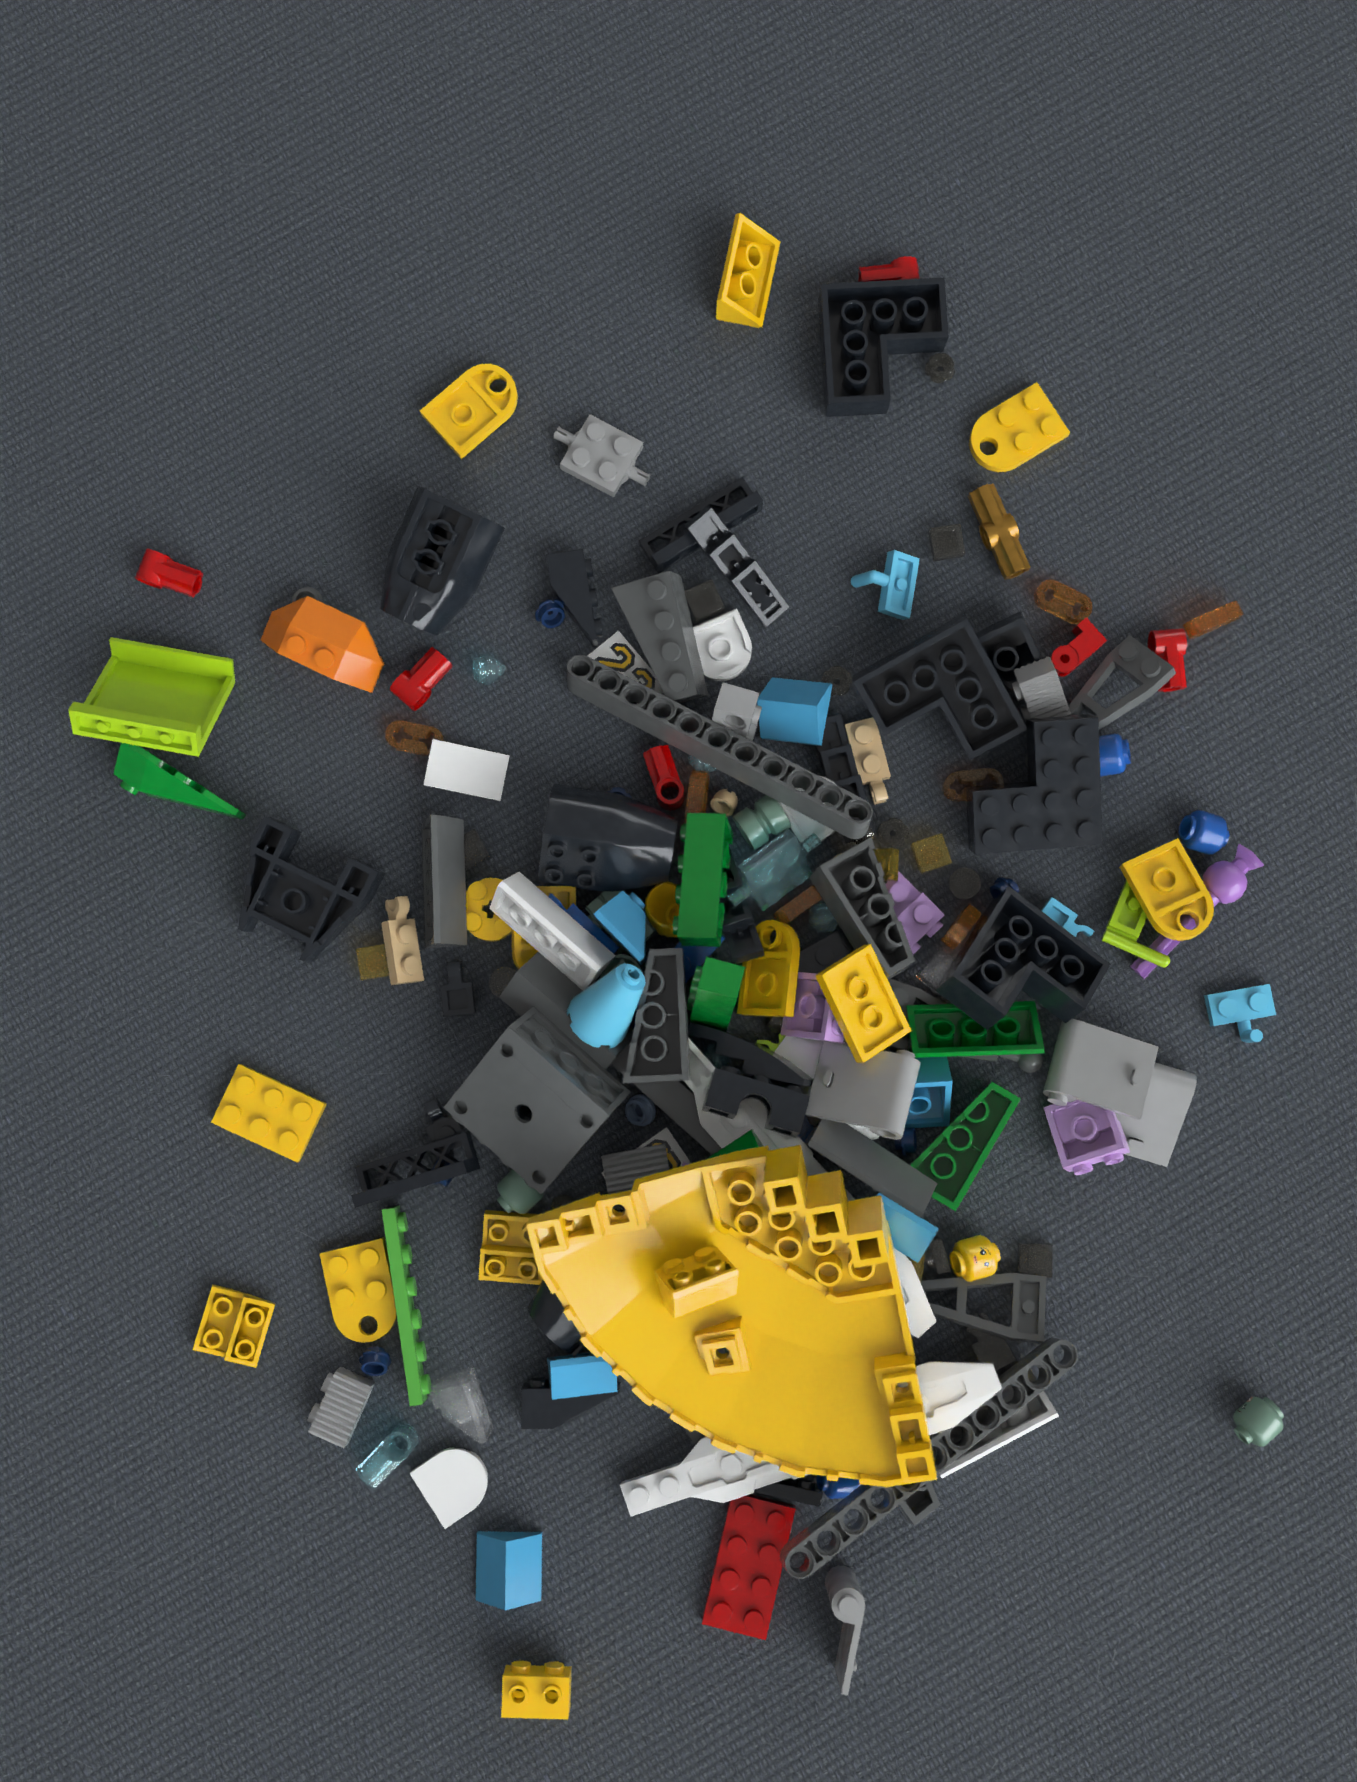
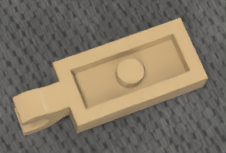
M872 717L845 724L844 728L848 743L851 744L857 771L861 776L863 785L869 784L874 805L886 802L888 795L882 780L890 779L891 775L876 721Z
M399 896L392 900H386L385 907L389 920L381 924L391 985L424 981L415 918L407 919L410 908L408 896Z

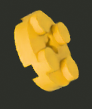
M485 878L473 882L466 891L467 930L475 937L484 941H500L511 934V927L496 914L493 915V918H487V912L483 911L484 905H489L490 901L493 900L498 884L503 881L498 878Z

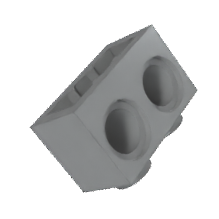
M723 682L714 708L712 721L753 742L762 707L757 705L759 693Z

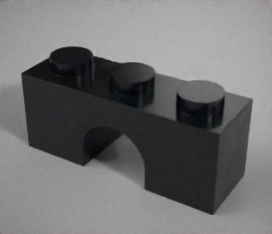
M722 1066L721 1069L715 1068L712 1072L702 1110L734 1119L741 1101L750 1098L756 1099L767 1110V1120L764 1129L796 1138L801 1133L810 1095L803 1094V1089L795 1085L784 1084V1087H779L771 1084L772 1080L767 1077L753 1075L752 1078L740 1075V1070L736 1068Z

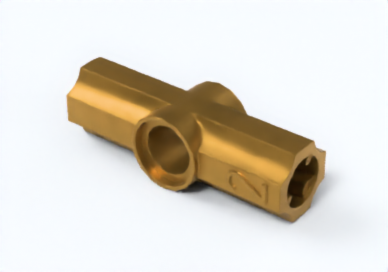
M994 483L983 485L969 493V501L980 523L979 532L982 542L987 550L992 551L1004 580L1015 578L1028 571L1031 567L1018 540V526L1014 517L1010 513H1006Z

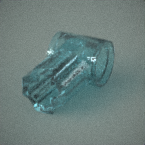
M406 1424L395 1427L356 1467L359 1478L366 1485L376 1489L416 1448L418 1444L416 1430ZM394 1437H403L407 1441V1449L403 1450L396 1447Z

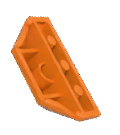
M310 596L301 598L273 611L260 641L284 657L333 680L368 692H373L384 666V662L381 656H379L375 642L364 621Z

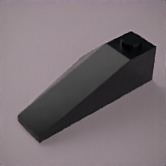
M1021 611L976 633L1005 687L1013 688L1011 683L1017 681L1014 673L1016 668L1020 669L1022 666L1032 664L1034 661L1038 662L1042 659Z

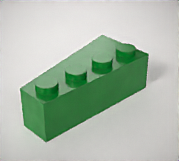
M687 813L686 824L681 825L680 838L681 843H685L684 854H679L678 872L682 873L681 885L676 886L675 901L680 906L679 916H674L673 935H677L682 946L721 947L725 908L724 903H720V898L727 896L728 886L726 872H723V868H730L731 855L729 854V844H733L734 837L726 814Z
M992 1082L910 1165L937 1183L931 1196L932 1198L954 1211L957 1210L1021 1098Z

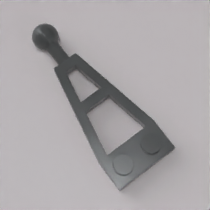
M1129 635L1105 657L1070 703L1071 715H1079L1083 709L1087 710L1093 716L1098 717L1100 730L1154 695L1176 674L1175 669ZM1116 667L1139 684L1140 687L1105 709L1094 701L1092 697ZM1026 754L1025 764L1028 768V758Z
M891 978L888 980L906 1020V1005H914L915 999L927 1005L946 1004L920 988ZM902 1038L890 1045L897 1049L908 1050V1042ZM1041 1054L955 1056L996 1062L998 1056L1017 1062L1019 1068L1027 1073L1038 1071L1043 1064Z
M1005 1273L993 1274L972 1282H968L962 1277L920 1281L924 1292L956 1290L955 1310L929 1303L935 1317L1007 1340L1043 1344L1047 1276ZM1012 1285L1010 1327L966 1314L967 1289Z

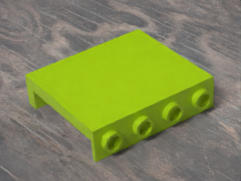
M111 637L109 642L112 655L84 703L73 702L68 709L73 734L199 757L235 685L233 659Z

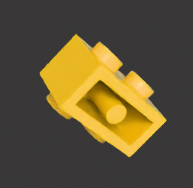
M514 1661L511 1665L505 1666L502 1679L501 1718L568 1719L571 1701L570 1666H564L563 1663L556 1661L547 1662L544 1666H534L528 1661Z

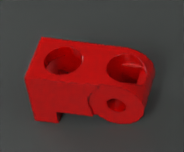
M1087 617L1073 629L1072 632L1076 638L1067 646H1059L1049 656L1058 677L1069 675L1107 641Z

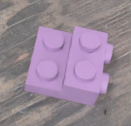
M898 871L886 883L888 893L892 894L895 902L893 907L898 921H901L912 954H915L921 947L917 942L925 934L931 938L943 926L939 920L944 914L923 892L920 893Z
M798 972L794 1017H783L781 1035L843 1043V1033L815 977L818 973Z
M1080 1100L1067 1102L1066 1106L1052 1104L1043 1107L1062 1167L1066 1171H1074L1075 1175L1086 1174L1093 1170L1092 1164L1102 1161L1105 1162V1165L1116 1164L1124 1160L1123 1154L1130 1152L1121 1123L1117 1120L1115 1112Z

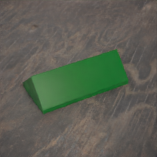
M1035 1001L1014 1002L1006 1016L988 1030L954 1004L906 1005L907 1022L911 1028V1032L907 1034L908 1051L914 1053L915 1058L1044 1053L1045 1048Z

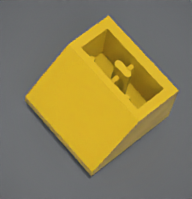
M717 1247L701 1248L690 1257L669 1260L663 1264V1267L654 1270L664 1306L673 1318L737 1294L738 1270Z

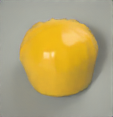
M671 882L657 884L651 889L645 899V913L658 934L676 938L677 935H673L674 916H679L680 904H676L675 891L678 884Z

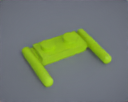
M1125 880L1101 941L1165 968L1170 964L1169 956L1136 942L1147 916L1127 880Z

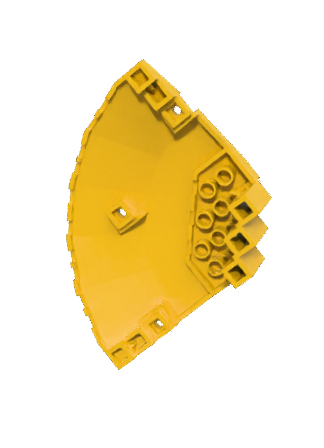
M801 1145L769 1150L768 1146L731 1152L635 1179L632 1190L606 1195L596 1193L528 1219L526 1227L538 1272L551 1293L557 1295L564 1307L563 1312L568 1321L572 1320L581 1334V1342L597 1358L601 1356L612 1367V1372L616 1376L621 1375L632 1386L631 1391L648 1406L651 1407L654 1404L670 1414L669 1419L691 1432L695 1429L711 1439V1444L719 1449L735 1454L736 1450L753 1456V1461L761 1463L762 1460L778 1465L780 1471L796 1477L804 1478L805 1474L827 1476L829 1481L837 1482L838 1477L858 1479L859 1484L882 1487L937 1480L924 1401L916 1371L915 1352L892 1237L881 1195L848 1201L841 1170L808 1176ZM620 1204L625 1208V1211L618 1212L613 1206ZM717 1247L738 1270L737 1294L673 1318L664 1306L654 1270L663 1267V1264L669 1260L690 1257L701 1248ZM725 1347L729 1352L723 1354L717 1349ZM906 1382L908 1385L906 1387H899L896 1384Z

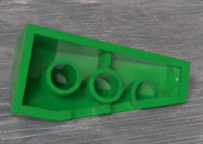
M120 744L113 774L122 780L120 786L135 796L140 791L151 797L241 820L246 817L245 813L141 746Z

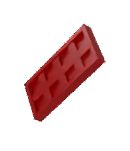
M751 1494L729 1501L702 1617L703 1625L766 1640L783 1567L780 1562V1552L789 1541L796 1510L795 1505Z

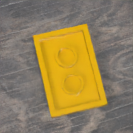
M871 944L862 945L815 975L856 1063L866 1062L911 1032V1028Z
M238 1064L211 1123L295 1162H300L327 1103L247 1066Z

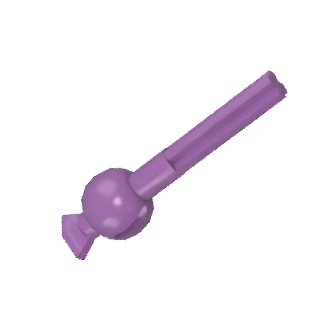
M1238 844L1235 859L1232 862H1215L1207 868L1203 875V883L1212 897L1214 907L1218 903L1228 904L1241 898L1247 887L1245 874L1250 870L1264 866L1254 852L1241 844ZM1180 916V923L1184 928L1192 930L1196 926L1195 920L1191 916ZM1160 934L1149 948L1168 955L1181 941L1172 940ZM1140 957L1130 965L1143 979L1157 966Z

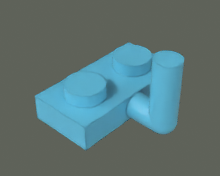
M897 550L887 552L884 573L876 570L864 572L853 576L851 584L855 588L872 583L882 586L878 612L901 620L909 619L920 558Z
M1270 984L1204 995L1210 1027L1237 1022L1240 1039L1245 1043L1260 1042L1263 1039V1033L1260 1030H1252L1250 1020L1276 1015Z

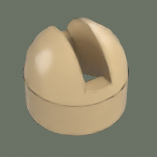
M722 789L714 795L710 805L716 813L731 816L737 807L738 798L735 792L732 791L730 793L728 789Z

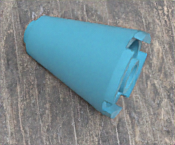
M620 964L572 999L567 1009V1016L570 1013L572 1020L570 1027L582 1041L596 1048H599L601 1045L614 1048L624 1040L646 982L640 969L631 964Z

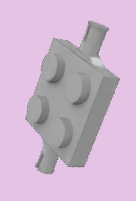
M591 414L582 428L575 434L562 429L560 426L557 427L553 439L568 445V451L560 463L561 470L612 497L616 495L620 486L629 478L642 484L644 487L647 485L651 474L635 467L636 459L643 449L644 442Z

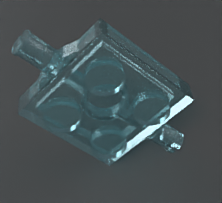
M789 829L738 866L742 875L743 886L731 895H728L730 902L737 907L738 904L751 896L762 911L777 903L782 897L798 885H801L812 875L807 863V854L822 844L819 837L812 833L811 836L799 844L796 835Z

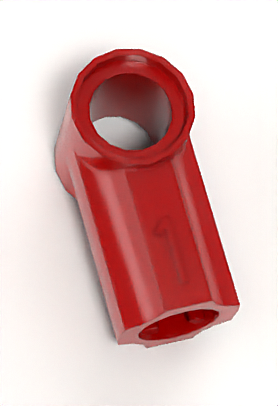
M912 256L897 258L886 265L859 267L858 282L920 279L917 259Z
M152 549L145 550L135 575V579L157 589L165 587L193 598L201 589L203 573L200 570L174 562L170 557Z
M1180 628L1150 631L1148 635V649L1172 665L1176 672L1158 691L1173 692L1185 689L1187 687L1183 657L1187 650L1185 630Z
M431 647L411 670H405L394 680L390 691L412 711H416L425 704L431 696L432 688L445 676L453 665L438 650Z
M659 745L650 748L643 753V757L657 796V801L665 810H676L683 804L685 796L684 787L680 781L669 745ZM673 787L678 790L679 794L676 798L668 800L662 796L664 789Z

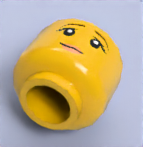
M983 1235L973 1236L955 1243L953 1251L949 1255L950 1264L956 1276H961L968 1282L976 1281L995 1274L997 1263L1000 1261V1251L997 1245L991 1243L987 1237Z

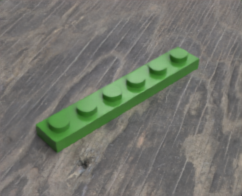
M400 1205L382 1209L409 1404L410 1406L422 1405L428 1399L427 1394H431V1381L429 1374H424L422 1362L426 1361L427 1355L424 1341L419 1342L418 1329L422 1328L421 1313L419 1309L414 1308L413 1296H417V1284L415 1277H410L408 1264L412 1263V1250L410 1244L405 1245L404 1232L408 1231L407 1217L405 1212L400 1211Z

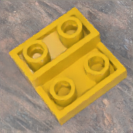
M485 1210L482 1246L480 1249L479 1280L541 1284L543 1278L538 1272L526 1227L529 1218L540 1214H519L517 1212L508 1213L505 1211Z
M212 1284L193 1350L224 1357L225 1361L256 1368L275 1303Z

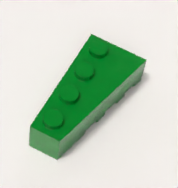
M710 957L705 958L703 967L696 966L687 1003V1010L692 1011L690 1021L727 1031L745 967Z

